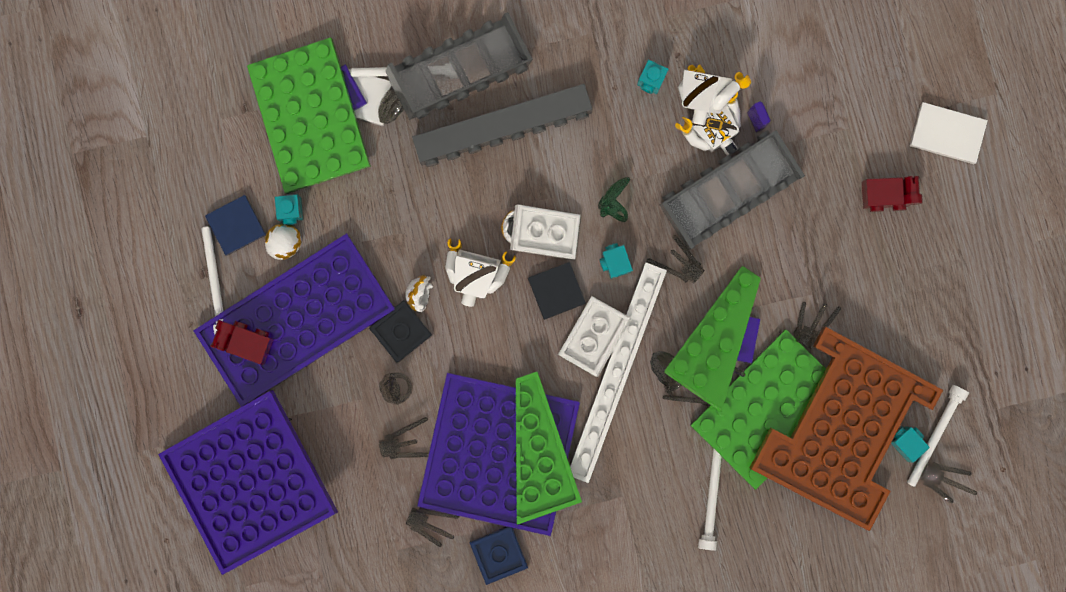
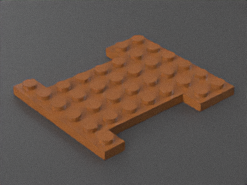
M823 326L813 347L832 357L791 437L770 428L750 469L870 531L891 492L871 481L912 402L915 401L933 410L943 390Z

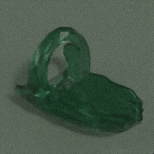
M629 177L622 178L612 184L600 199L598 209H600L601 217L610 215L621 222L628 220V212L616 198L628 185ZM617 212H622L624 216L619 215Z

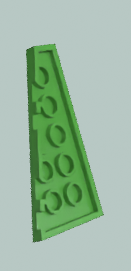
M744 266L739 269L664 371L668 376L720 412H722L761 280L759 276Z
M538 372L516 379L517 524L582 502Z

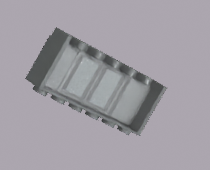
M507 12L504 13L501 20L492 23L491 20L487 21L479 30L473 32L472 29H469L463 33L462 37L456 40L448 38L443 42L442 46L435 49L430 46L421 55L414 58L412 55L407 56L401 64L396 66L390 63L385 72L409 120L416 117L421 119L430 114L429 111L436 108L441 110L450 105L449 102L457 99L461 101L470 96L469 93L477 90V92H481L487 89L490 83L495 81L501 83L507 80L511 74H521L529 69L528 66L533 59Z
M768 130L757 136L758 142L753 145L749 142L738 149L740 153L733 158L729 154L719 161L721 164L714 170L712 167L707 168L700 173L702 177L694 182L692 178L682 184L683 190L675 194L674 191H671L662 197L664 202L659 204V206L688 250L694 248L695 245L708 239L720 229L730 225L737 218L747 214L751 209L764 203L776 193L786 189L790 184L805 176L777 130L772 133Z

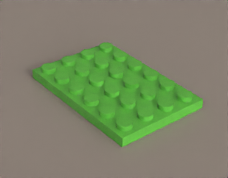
M331 37L247 65L285 193L288 194L371 167L336 48Z
M785 329L729 385L722 412L709 405L690 426L756 490L767 477L750 469V466L769 429L772 428L791 437L826 368Z

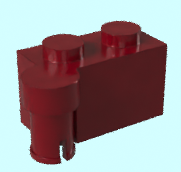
M919 176L904 177V179L900 177L864 180L862 182L863 209L870 208V212H882L884 208L892 207L893 211H904L910 205L922 204Z
M218 320L215 327L217 331L210 347L265 365L274 339L268 337L269 332L257 328L255 332L248 330L247 324L238 321L230 324Z

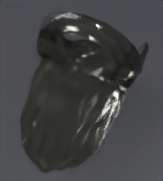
M392 86L385 93L378 108L379 121L384 124L395 121L404 111Z
M658 351L652 354L650 361L651 369L658 377V380L664 385L665 391L673 397V391L682 385L664 373V371L674 359V356L664 351Z
M388 373L380 381L379 389L386 402L399 405L410 397L412 383L403 373ZM395 378H402L407 382L408 391L405 395L401 396L400 385Z

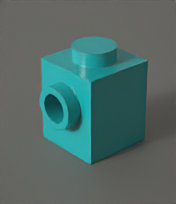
M648 59L637 85L647 93L658 94L669 69Z
M300 196L275 197L276 218L278 221L283 222V225L297 224L299 220H303L302 198Z
M618 243L605 247L606 251L602 252L603 258L599 260L603 272L607 271L610 279L633 271L624 245L619 246Z
M899 427L891 442L905 460L914 463L930 448L923 440L924 435L916 427Z

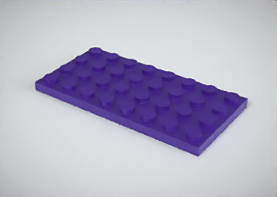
M346 233L193 331L242 407L394 311L395 308ZM223 319L224 322L234 324L235 321L247 324V329L253 332L256 331V328L269 332L268 337L274 340L265 365L210 347L215 336L213 325H216L218 320Z

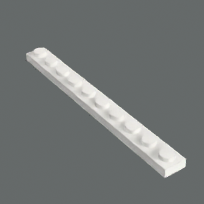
M645 263L626 313L631 320L611 354L570 465L573 477L589 483L667 271L649 263Z

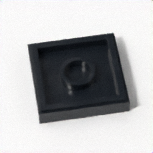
M570 262L528 278L544 320L586 304Z
M405 300L394 307V311L378 320L369 328L396 363H399L432 336L431 332Z

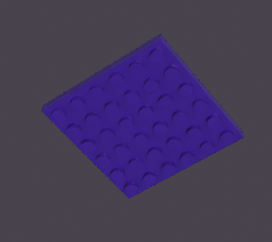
M447 373L417 507L551 536L556 511L517 524L516 388ZM546 395L568 459L580 402Z
M273 390L158 454L222 575L338 513Z

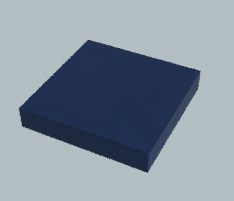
M246 195L205 215L226 256L266 236Z
M512 527L502 528L469 542L486 585L528 569L527 562Z

